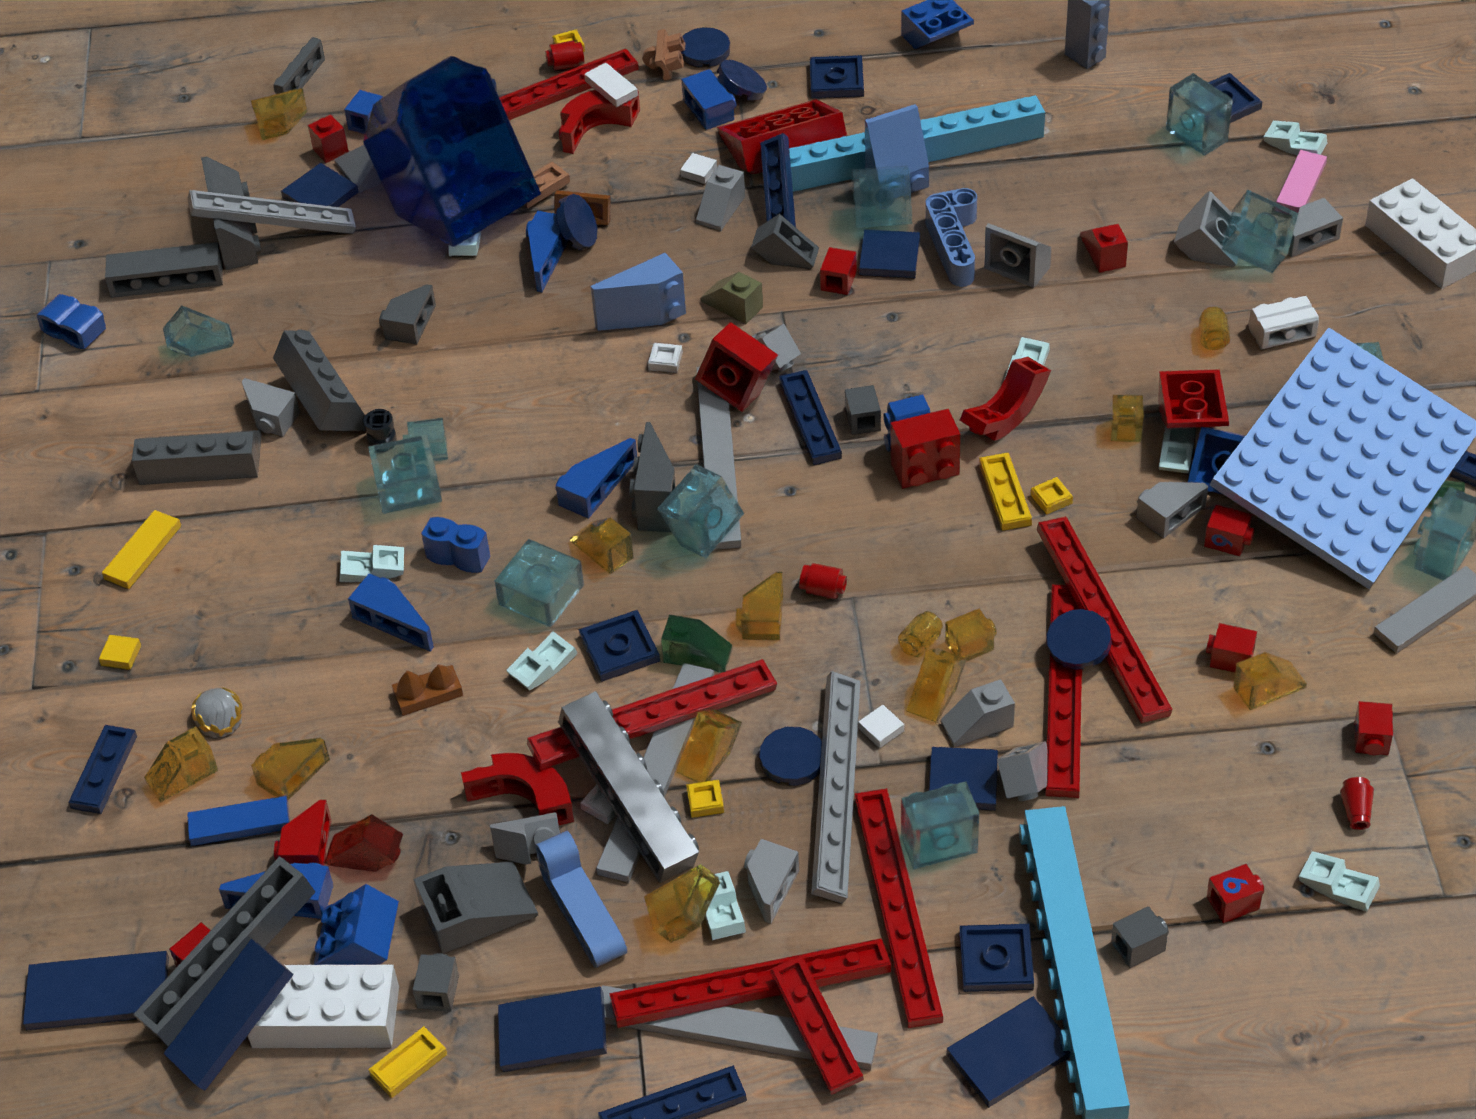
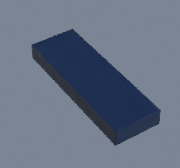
M110 725L104 726L68 802L71 809L102 814L137 738L134 729Z

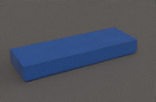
M287 796L188 812V831L191 846L281 831L282 827L290 822Z

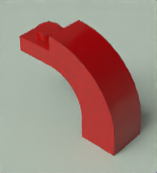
M595 89L585 92L567 103L560 112L561 127L559 130V140L562 141L563 152L574 154L583 135L593 127L603 124L632 127L640 112L639 91L637 97L618 107L613 105Z
M1030 357L1012 360L1005 380L997 393L987 403L963 410L959 421L968 425L971 432L978 435H986L994 441L1005 437L1031 411L1046 385L1051 370Z
M519 753L491 755L492 766L477 767L470 771L461 772L467 802L502 794H515L531 801L536 807L538 815L556 812L559 825L574 822L572 803L563 778L551 766L540 770L533 756Z

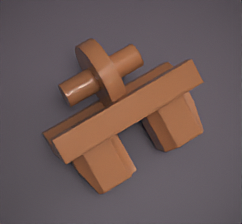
M665 29L658 30L656 46L649 47L643 52V63L651 69L661 67L664 81L672 79L673 70L684 68L681 51H685V41L681 33L668 36Z

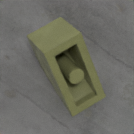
M737 272L717 281L701 297V302L747 324L763 308L762 283L741 272Z

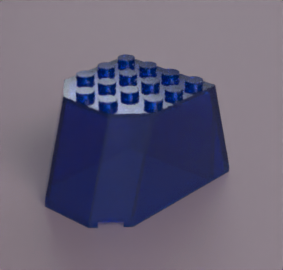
M449 56L407 80L373 104L363 144L397 216L452 247L457 246L541 195L486 68L475 66L454 56Z

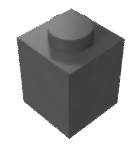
M874 385L845 389V412L851 434L857 435L881 431V409Z
M1148 906L1114 922L1111 943L1129 968L1164 952L1166 950L1169 930L1163 918L1156 916Z
M442 953L433 955L421 954L413 986L417 1009L452 1012L459 979L455 957Z

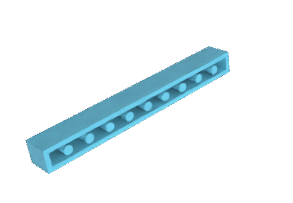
M1035 95L922 119L920 121L928 162L1044 137L1045 111ZM865 132L789 148L793 192L865 176Z
M1061 806L1025 810L1024 824L1019 825V838L1021 845L1027 844L1028 852L1024 853L1025 868L1027 873L1032 872L1034 879L1030 881L1032 901H1038L1040 909L1036 910V923L1038 930H1044L1045 939H1042V953L1044 960L1050 959L1051 968L1048 969L1050 990L1056 989L1058 999H1054V1012L1056 1020H1062L1064 1029L1060 1030L1062 1050L1070 1051V1061H1066V1071L1069 1083H1075L1077 1093L1072 1095L1075 1115H1081L1082 1119H1128L1130 1104L1066 808Z

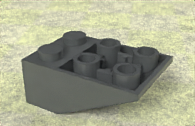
M646 422L644 434H639L638 452H640V457L635 456L633 469L636 479L630 480L629 495L630 498H635L632 502V518H637L639 531L675 532L678 514L675 470L650 422Z
M514 862L445 866L414 879L419 903L442 954L539 916Z

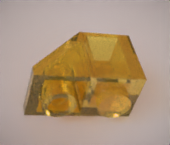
M195 726L166 742L144 779L159 802H162L217 772L218 768L210 745Z

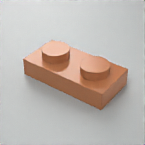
M550 162L510 186L511 196L529 208L569 184L570 177L566 171L554 162Z

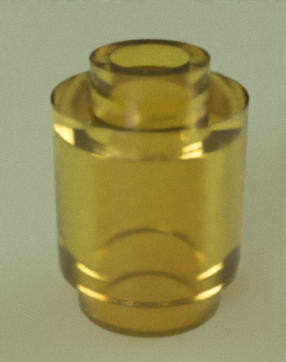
M1209 307L1205 309L1199 318L1201 344L1209 350L1222 349L1230 342L1228 317L1221 308Z
M929 611L917 614L898 636L902 651L914 657L923 656L941 636L943 624L940 618Z

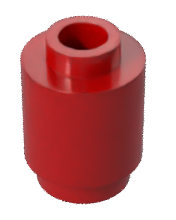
M574 40L550 44L549 50L545 51L547 65L553 66L554 71L578 67L579 63L585 62L581 42L575 43Z
M812 563L811 566L804 565L799 580V588L806 590L807 594L837 599L839 594H844L847 585V576L843 575V569Z

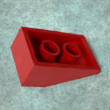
M1220 369L1159 371L1158 403L1161 419L1167 428L1229 426V416Z

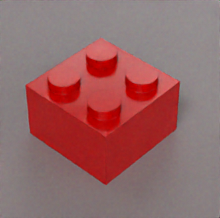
M730 322L712 339L695 380L743 412L760 395L778 354Z
M949 408L891 422V465L902 489L960 475L961 433Z

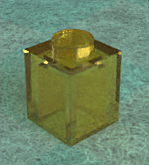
M1143 395L1112 396L1111 441L1141 442L1144 418Z
M980 608L945 622V643L960 664L994 650V637L997 635V630L994 622L990 618H986Z

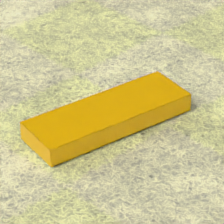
M1009 452L979 457V466L1001 530L1005 531L1032 526V517Z
M154 510L102 571L104 580L130 589L180 529V520Z

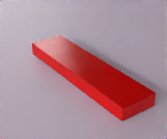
M802 954L771 968L770 974L830 1094L833 1095L863 1081V1074Z

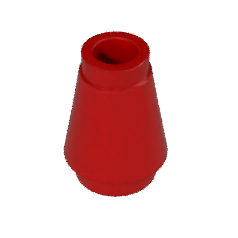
M1348 778L1343 781L1340 794L1350 828L1354 830L1367 829L1371 826L1374 788L1370 785V781L1367 778Z

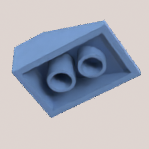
M916 104L865 120V183L879 203L929 187V163Z
M666 253L590 286L595 328L598 331L662 325L686 314L683 272Z

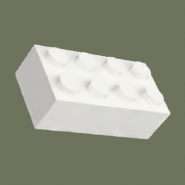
M1413 178L1369 200L1365 226L1441 289L1476 271V229Z
M284 965L294 975L248 1034L252 1048H392L399 984L394 965Z

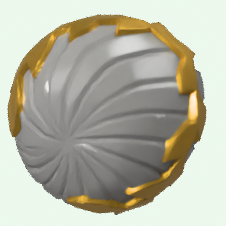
M222 687L200 693L192 703L191 713L194 723H196L203 735L217 738L230 735L242 723L241 713L243 708L239 696L234 691Z

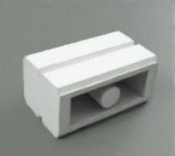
M1307 296L1290 297L1281 302L1269 305L1260 304L1256 308H1252L1248 326L1262 350L1317 336L1319 316Z

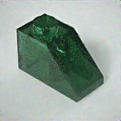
M669 614L661 637L663 663L680 666L686 663L712 669L715 672H726L733 645L699 619Z

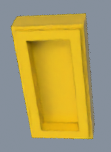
M423 1026L369 1068L368 1071L378 1085L393 1098L448 1054L446 1048Z

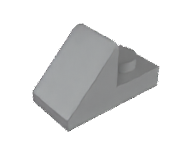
M556 812L490 825L496 858L522 864H531L530 854L536 853V844L560 834Z

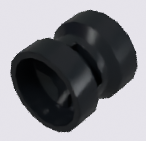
M374 409L368 412L363 419L368 445L375 450L391 448L397 440L392 414L385 409Z

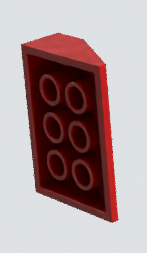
M817 99L717 127L719 135L739 168L749 172V174L763 172L760 143L784 133L788 136L789 148L847 136L843 112Z

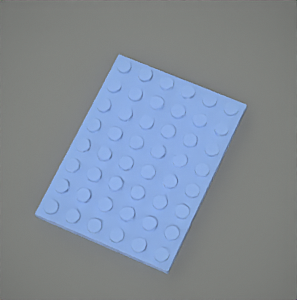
M1328 327L1214 476L1210 486L1370 589L1476 437V420Z

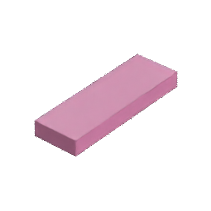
M1300 150L1276 201L1275 209L1298 215L1300 207L1306 205L1312 196L1326 165L1327 156Z

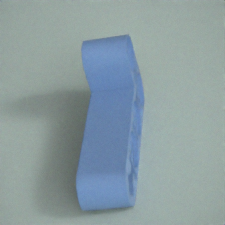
M968 188L932 194L927 197L925 205L926 227L950 282L959 287H966L972 284L975 277V255L962 227L973 224L977 219V194Z
M565 831L536 844L539 869L544 882L592 965L597 968L627 954V947L618 927L581 867L579 851L571 834Z

